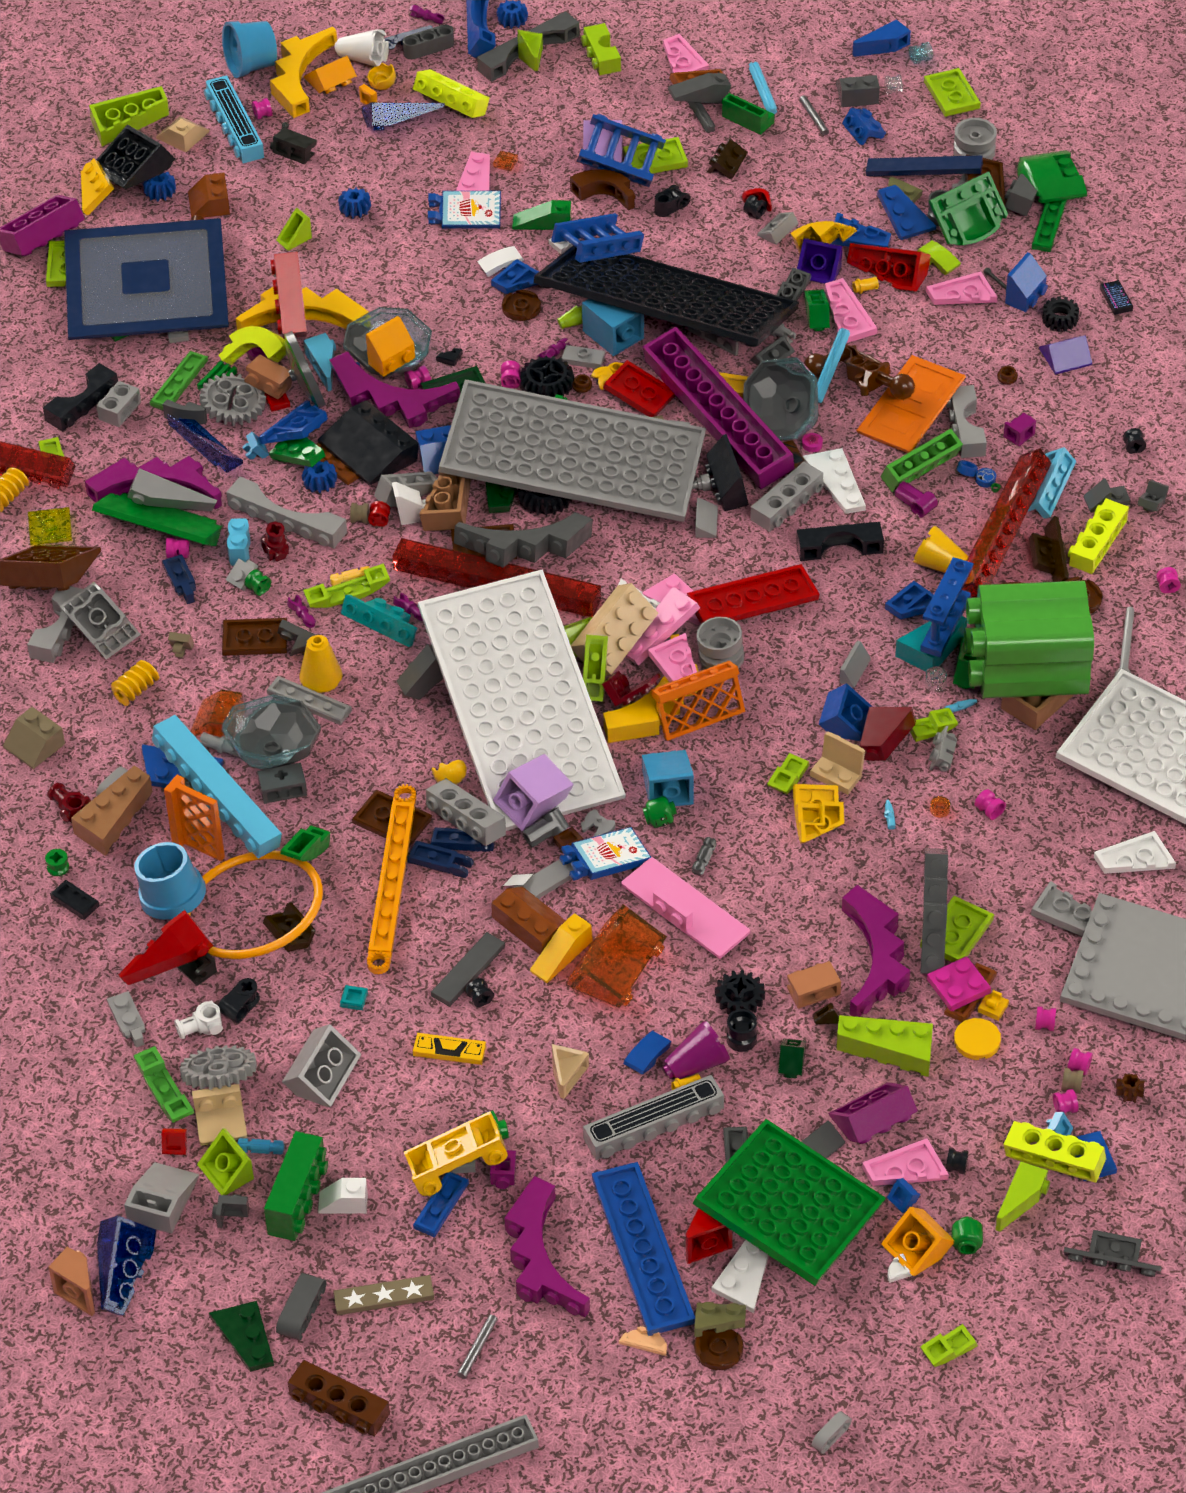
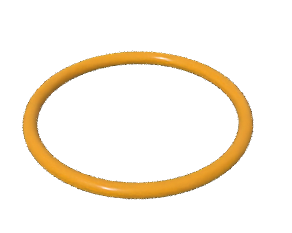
M273 850L259 859L253 852L235 856L205 873L202 877L207 885L216 876L237 865L263 859L282 860L293 863L303 869L311 878L314 887L313 901L308 913L294 929L281 938L263 946L244 950H227L213 946L209 949L208 953L225 959L253 958L278 950L300 936L312 923L322 903L323 886L315 868L307 861H300L280 854L281 851Z

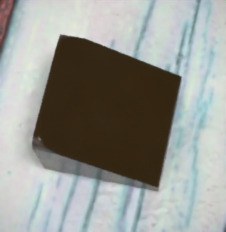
M829 1003L813 1013V1019L816 1025L838 1024L840 1014L833 1003Z

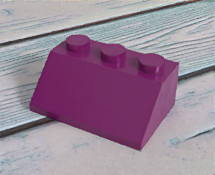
M886 1082L828 1114L849 1141L864 1144L872 1140L871 1136L891 1130V1126L895 1123H903L912 1118L911 1115L918 1112L907 1085Z

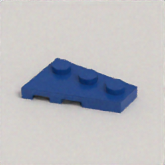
M897 185L878 190L877 196L900 240L936 230L937 226Z
M837 212L834 222L855 227L857 232L844 242L838 237L831 244L849 247L850 243L889 248L891 233L871 225L863 226L859 224L858 220L853 218L848 220L843 218V214Z

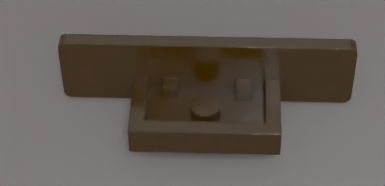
M1054 516L1044 528L1045 536L1032 533L1029 537L1033 569L1052 574L1053 582L1068 580L1069 572L1059 517Z

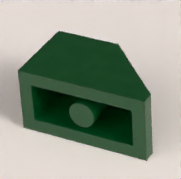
M783 1038L780 1046L778 1073H782L783 1077L797 1078V1075L802 1076L806 1040Z

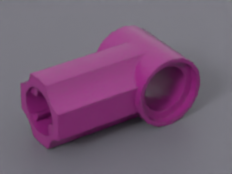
M901 482L895 491V497L909 505L915 515L918 514L920 518L938 506V500L933 493L929 491L923 493L908 482Z

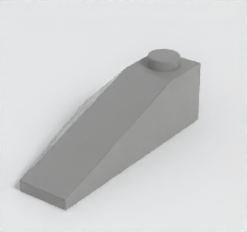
M140 468L127 497L132 499L134 503L147 506L212 511L217 502L216 499Z

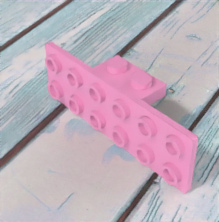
M653 857L649 858L621 882L622 887L719 959L750 934L749 928Z

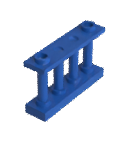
M593 114L590 124L594 125L595 128L588 148L580 150L577 162L595 169L611 170L620 173L632 182L650 187L654 174L649 170L656 149H663L666 140L662 139L658 134H648L609 120L602 114ZM602 128L613 132L606 155L604 156L598 155L595 152ZM620 135L631 138L624 162H618L613 159ZM638 142L650 145L643 166L640 169L631 165Z
M614 213L555 223L551 241L553 243L568 241L577 248L575 259L578 262H586L641 252L644 234L641 231L625 233L616 226L618 215Z
M955 557L952 558L923 615V619L932 622L920 646L921 652L941 658L966 609V599L971 598V593L962 590V587L974 563Z

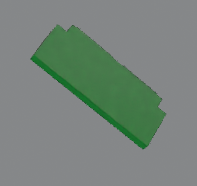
M109 493L93 504L92 511L204 545L216 547L222 526L216 525L217 520L184 510L134 503L132 499L127 498V493L121 495Z

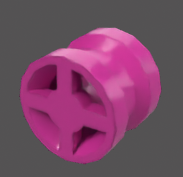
M264 98L260 102H252L253 113L257 120L262 119L263 116H272V108L268 98Z
M1165 567L1158 571L1156 578L1162 593H1174L1179 590L1181 583L1176 569Z
M1037 1006L1035 1030L1047 1028L1049 1031L1054 1032L1056 1008L1046 1010L1043 1007Z
M1074 1048L1067 1068H1070L1071 1071L1083 1070V1075L1086 1076L1091 1065L1093 1053H1082L1079 1049Z
M1069 1089L1063 1094L1059 1092L1053 1093V1104L1056 1112H1064V1114L1066 1112H1078V1100L1073 1089Z

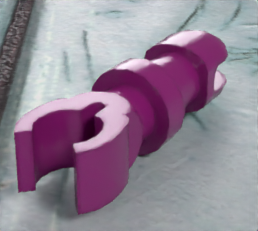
M412 5L409 11H412L410 16L423 17V20L426 21L429 19L434 21V23L442 24L445 19L442 14L431 13V10H424L417 5Z
M562 338L557 344L550 345L547 350L538 354L537 357L545 358L547 355V357L551 358L557 356L561 350L565 349L566 345H570V342L565 343L568 339Z
M400 592V599L394 596L393 604L395 606L405 609V612L408 614L412 613L414 618L423 621L417 604L410 601L407 595Z
M296 595L295 601L288 597V607L296 611V615L303 619L306 627L313 628L316 620L313 615L308 613L307 607L303 606L300 596Z

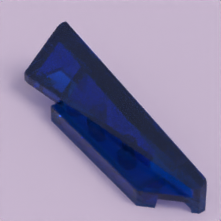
M167 414L168 425L215 467L219 465L228 473L243 464L241 458L231 453L195 419H177Z

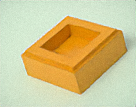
M365 84L359 86L360 102L371 109L377 107V92Z

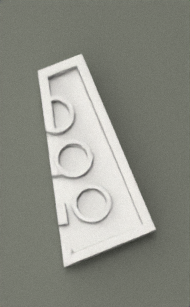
M842 448L802 456L806 463L823 472V487L831 493L832 498L845 514L866 510L865 502Z

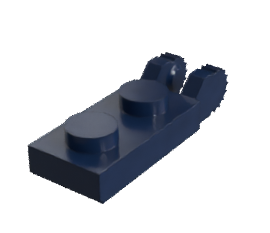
M415 841L407 857L408 863L449 874L452 873L454 876L466 878L469 874L465 867L471 868L474 863L472 858L457 851L420 841Z

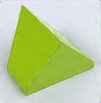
M517 29L518 58L534 71H538L543 50V34Z
M295 208L276 241L289 251L311 239L310 218L299 208Z

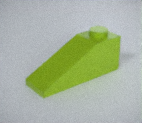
M586 634L583 680L591 701L604 702L605 689L602 683L606 680L608 636Z
M1020 1161L997 1215L995 1230H1003L1038 1203L1042 1194H1047L1050 1186V1181L1047 1180L1048 1170Z

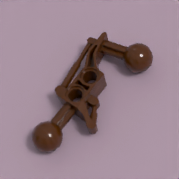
M845 345L839 362L842 361L846 364L848 380L855 382L859 386L861 396H868L871 391L882 385L889 387L891 394L896 399L904 400L910 398L914 393L915 383L909 375L898 374L892 377L889 375L891 373L889 362L882 363L858 350L856 345ZM818 353L810 354L804 361L803 369L805 373H809L812 378L818 379L829 354L825 356Z

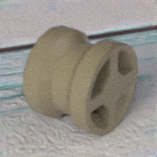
M351 503L350 522L356 523L360 521L363 524H368L369 503H364L363 505Z
M1065 1068L1061 1091L1066 1092L1069 1089H1073L1075 1093L1080 1094L1084 1071L1078 1070L1075 1072L1071 1071L1070 1068Z

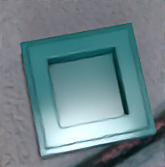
M345 985L340 1007L363 1011L368 988Z

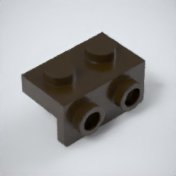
M729 139L725 144L722 142L715 151L718 154H715L708 164L711 166L707 172L711 174L716 168L727 178L732 179L748 151L732 139Z
M290 902L286 904L283 913L265 916L263 924L276 939H279L294 929L304 916ZM310 924L300 936L283 946L284 949L290 952L308 948L315 934L314 927Z

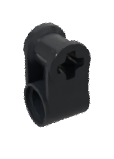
M671 185L655 195L654 213L659 217H667L686 207L691 197L688 193H683L677 185Z
M251 978L240 980L220 1000L218 1004L220 1013L235 1023H240L260 1000L256 981Z

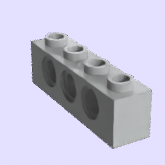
M805 461L802 462L751 506V521L769 532L775 527H780L784 519L789 515L792 516L799 506L806 504L813 494L819 493L824 486L823 472Z
M445 778L426 789V805L429 810L435 812L483 845L487 846L506 835L505 816Z

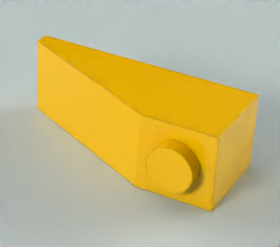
M575 913L570 916L557 929L531 967L530 972L546 983L552 980L593 941L591 924Z

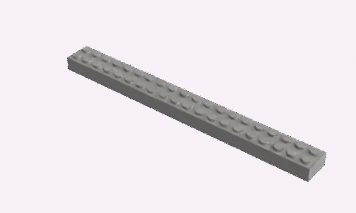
M525 1414L322 1493H423L539 1448V1441Z

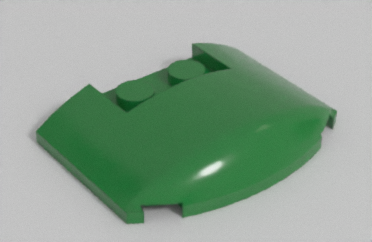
M1063 150L1020 157L1017 165V176L1019 177L1020 173L1025 175L1037 190L1036 195L1040 197V203L1087 197L1083 176L1079 175L1069 151Z
M989 171L928 201L949 245L964 246L982 241L995 233L1000 228L1002 219L1008 216Z

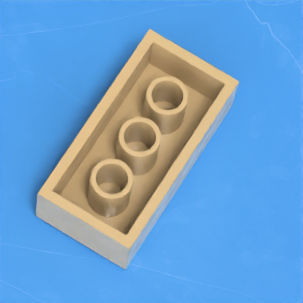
M632 583L618 585L571 644V648L584 662L586 634L608 636L606 676L611 675L659 613Z

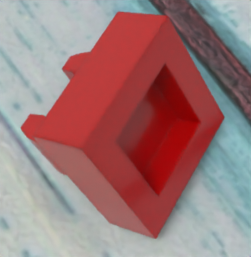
M163 1128L161 1132L162 1154L186 1155L187 1129Z

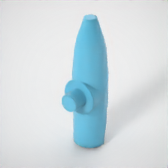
M977 699L958 701L944 708L950 707L952 713L973 706L977 703Z
M886 800L884 817L886 818L888 829H895L894 810L890 801Z

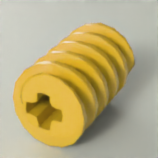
M17 468L7 469L6 473L0 477V512L9 505V502L14 501V497H18L20 492L24 491V486H29L27 476Z
M140 660L130 670L126 671L124 675L112 682V692L121 704L128 706L129 700L134 701L135 695L140 696L141 690L146 691L147 685L152 686L154 684L153 680H159V674L150 663Z

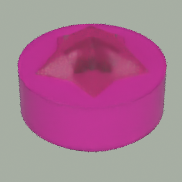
M808 433L802 438V447L808 452H817L823 446V439L817 433Z

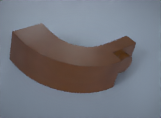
M593 169L570 176V191L580 201L594 195L605 194L616 198L627 210L635 208L636 196L634 191L630 189V180L620 173L611 170Z

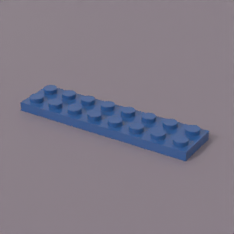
M638 1162L592 1173L594 1187L648 1336L695 1324L693 1310Z

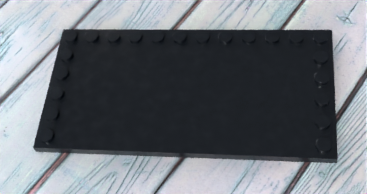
M575 246L569 248L534 276V283L539 284L542 288L557 289L745 343L748 347L759 346L799 306V301L632 254L578 262L575 259L577 252Z

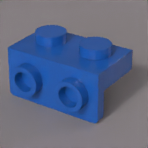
M850 108L842 122L844 127L860 145H864L868 137L881 139L886 134L881 127V123L876 121L872 117V113L864 108L862 110Z

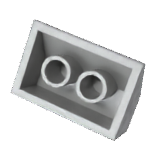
M330 1024L312 1031L282 1083L298 1097L331 1107L362 1054Z

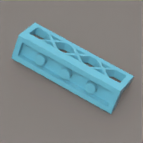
M1065 447L1045 454L1020 507L1022 512L1026 513L1036 509L1043 518L1051 517L1076 463V460Z

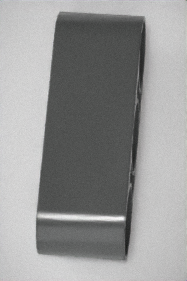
M440 25L404 37V57L411 60L453 47L454 29L450 25Z
M306 1273L300 1274L279 1316L276 1333L297 1340L302 1339L303 1336L301 1334L305 1333L313 1317L311 1314L315 1313L322 1298L320 1295L325 1292L326 1279Z

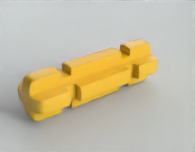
M369 566L360 567V570L356 568L343 571L340 575L338 573L331 574V585L335 586L365 576L364 570L368 569Z

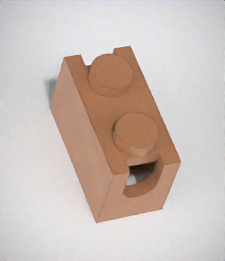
M260 354L246 366V371L249 374L245 377L244 382L276 399H279L292 386V379L288 372L289 369Z
M830 961L822 964L818 963L813 967L801 971L797 970L787 975L790 985H787V989L798 1009L841 994V980Z

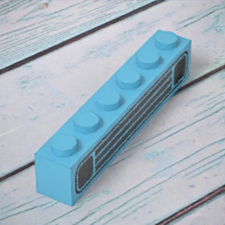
M228 76L205 81V98L210 100L212 112L216 111V119L218 123H222L224 135L228 134V142L230 146H234L236 158H240L242 163L264 158L263 143Z

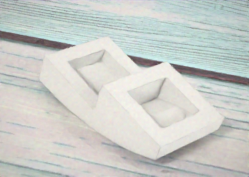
M515 246L495 251L477 262L489 277L502 268L508 267L516 259L521 262L524 259Z

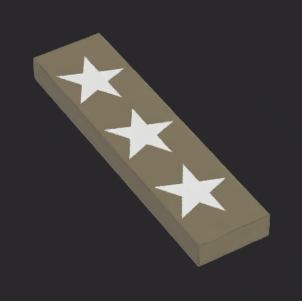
M431 1275L333 1290L337 1316L434 1300Z

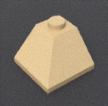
M179 116L159 133L156 139L187 152L210 131Z

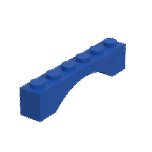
M466 0L468 54L474 58L494 49L496 46L495 33L490 32L487 26L489 0Z

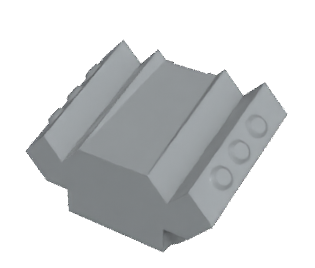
M95 582L59 606L106 660L141 635L125 614Z

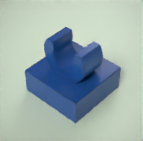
M904 1178L897 1179L887 1198L902 1213H905L910 1206L912 1207L917 1202L921 1194Z

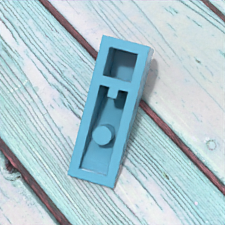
M323 333L305 339L304 350L305 355L328 391H331L334 372L329 359L335 357L336 345L333 339L330 340L328 335Z

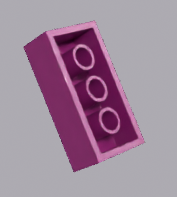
M55 195L1 226L0 244L3 251L27 256L33 252V249L48 244L50 239L62 236L64 230L78 227L79 223L85 220L77 199Z

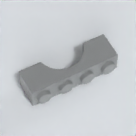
M974 385L959 386L946 404V407L950 408L949 421L954 423L952 424V430L963 443L960 449L961 458L986 456L987 442L984 428L974 426L966 420L968 416L976 413L977 397Z
M70 586L68 590L55 591L52 597L53 610L60 617L49 627L35 629L27 644L30 658L54 663L57 656H61L63 644L70 639L71 629L76 625L59 606L83 589Z

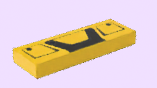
M417 1033L413 1056L482 1065L486 1042Z

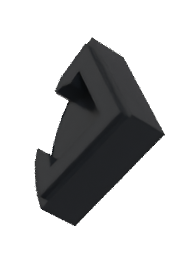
M453 348L452 351L441 352L436 356V361L455 366L463 354V350Z

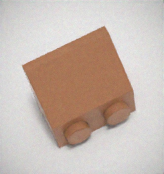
M67 1246L48 1267L54 1293L90 1316H93L95 1314L87 1257L81 1251H74Z

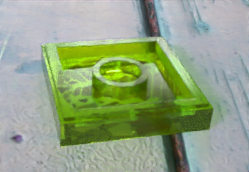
M69 507L28 512L31 546L73 541Z

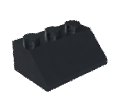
M727 434L722 435L706 455L708 464H705L707 474L713 477L710 479L713 491H718V493H715L718 505L722 504L724 511H729L749 504L742 475Z

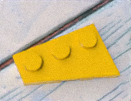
M94 158L86 163L81 171L82 211L86 215H90L114 190L102 166Z

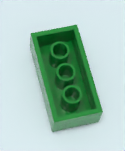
M295 1131L264 1207L268 1235L296 1241L298 1233H303L305 1215L311 1213L313 1195L319 1193L320 1177L325 1175L328 1169V1161L325 1160L327 1149L324 1147L323 1137Z

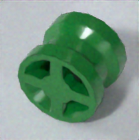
M258 569L252 570L245 579V586L248 589H253V592L258 596L267 592L272 583L271 579L268 576H263V573Z
M52 849L46 854L45 861L50 875L62 876L68 872V857L64 850Z

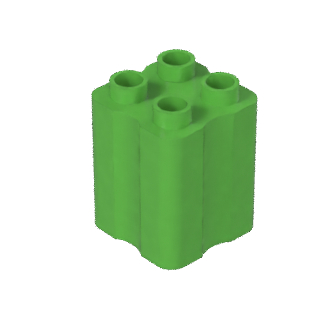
M1085 581L978 585L977 598L966 599L967 623L975 624V627L964 628L965 654H972V657L977 658V660H969L968 663L970 687L980 686L983 699L1089 694L1091 664L1094 654V631L1089 612Z

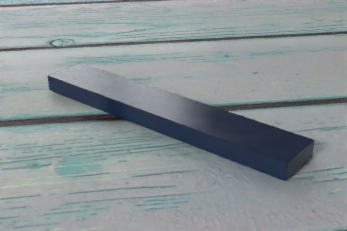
M983 155L868 158L866 176L981 174Z

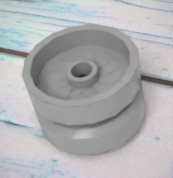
M968 118L959 122L955 127L954 156H966V154L972 156L983 155V158L992 160L996 150L997 130L995 126L988 120L981 118Z

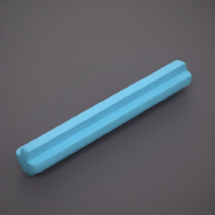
M756 61L754 63L751 62L749 70L764 107L767 111L776 114L777 106L760 65Z
M839 329L816 384L817 403L823 401L848 341L850 332L847 329Z

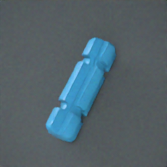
M249 1138L238 1139L239 1146L247 1153L248 1150H251V1153L270 1154V1152H273V1154L280 1155L284 1152V1141L282 1140L271 1142V1140L251 1139V1141H248Z

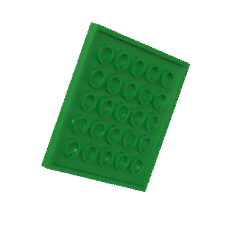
M765 1119L695 1197L693 1205L816 1286L883 1205L886 1198L780 1127Z

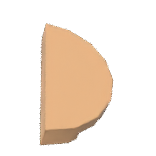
M640 1326L636 1330H632L629 1333L626 1332L619 1340V1344L664 1356L667 1353V1344L660 1333L648 1336L645 1327Z

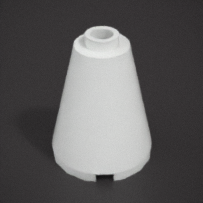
M376 29L339 38L335 43V51L340 57L348 56L350 60L376 67L382 61H387L389 43L384 39V36H387L383 30Z

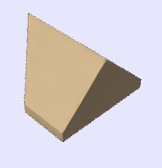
M552 1044L553 1073L561 1098L565 1099L588 1069L589 1053Z

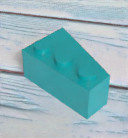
M961 616L941 658L920 651V646L932 624L930 621L896 640L895 657L932 675L961 642V638L964 637V628H967V618Z

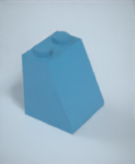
M592 299L582 302L583 332L612 356L644 339V314Z
M686 750L642 755V772L648 800L665 796L669 802L674 801L675 806L694 804V774Z

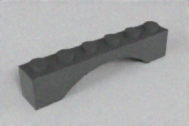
M565 11L528 31L542 33L543 45L563 44L580 36L579 21ZM518 36L477 57L478 71L491 82L506 75L512 62L518 58Z

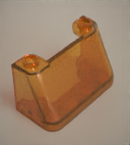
M622 904L602 926L569 976L566 984L576 991L618 1008L622 1005L626 1007L633 998L631 994L632 986L653 956L658 957L665 948L663 942L667 936Z

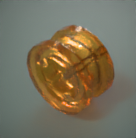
M943 796L934 797L930 802L931 814L938 818L946 817L950 812V801Z

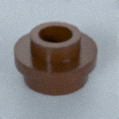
M1003 366L999 370L997 378L1003 384H1012L1017 381L1018 374L1014 367Z
M585 374L577 375L574 378L572 388L579 393L588 392L592 389V381Z

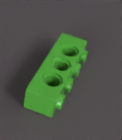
M949 429L888 464L880 477L888 488L894 492L901 482L910 483L957 456L963 443L954 431Z

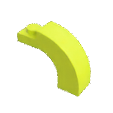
M244 327L229 335L232 343L223 348L219 357L223 362L232 365L248 350L260 347L268 359L278 363L287 355L285 340L278 334L262 327Z

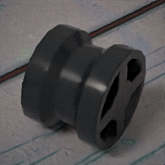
M751 195L745 201L743 211L747 214H753V217L759 219L767 210V202L758 200L756 196Z
M1131 428L1123 434V441L1126 444L1125 447L1128 453H1141L1145 450L1146 442L1143 439L1142 430Z
M483 978L473 980L465 989L466 994L472 998V1003L478 1008L489 1004L494 998V992L487 988L488 984Z
M949 1148L946 1171L951 1172L955 1170L965 1175L969 1151L963 1150L959 1152L954 1148Z

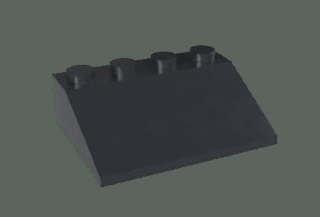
M127 124L96 160L100 163L110 181L127 190L164 173L165 170L171 167L175 158L162 144Z
M367 400L351 407L318 438L320 445L368 485L378 482L381 475L394 474L418 461L419 443Z

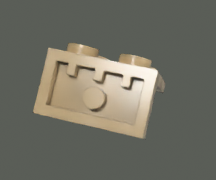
M827 731L824 735L822 757L811 769L810 776L827 785H838V790L848 795L862 778L865 750Z
M233 1084L231 1087L222 1086L221 1089L215 1087L211 1090L208 1088L192 1091L201 1146L212 1144L222 1128H225L234 1140L247 1138L239 1084Z

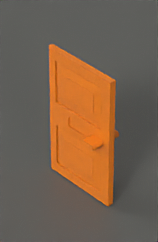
M911 355L898 373L907 374L914 380L915 390L911 397L904 400L896 399L888 387L857 429V433L906 453L914 450L966 378L964 374Z

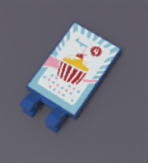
M442 191V196L428 193L429 207L439 206V212L428 211L429 224H442V229L500 228L501 191Z
M632 827L576 841L571 846H562L561 850L564 855L559 857L563 865L572 862L571 866L574 870L570 871L569 875L573 881L584 876H588L590 880L637 868L651 858Z

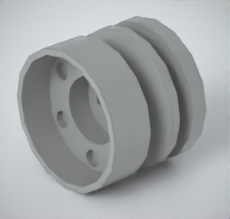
M715 617L706 620L698 628L699 660L704 669L726 661H731L738 666V669L743 664L745 655L742 644V630L735 620L728 617Z

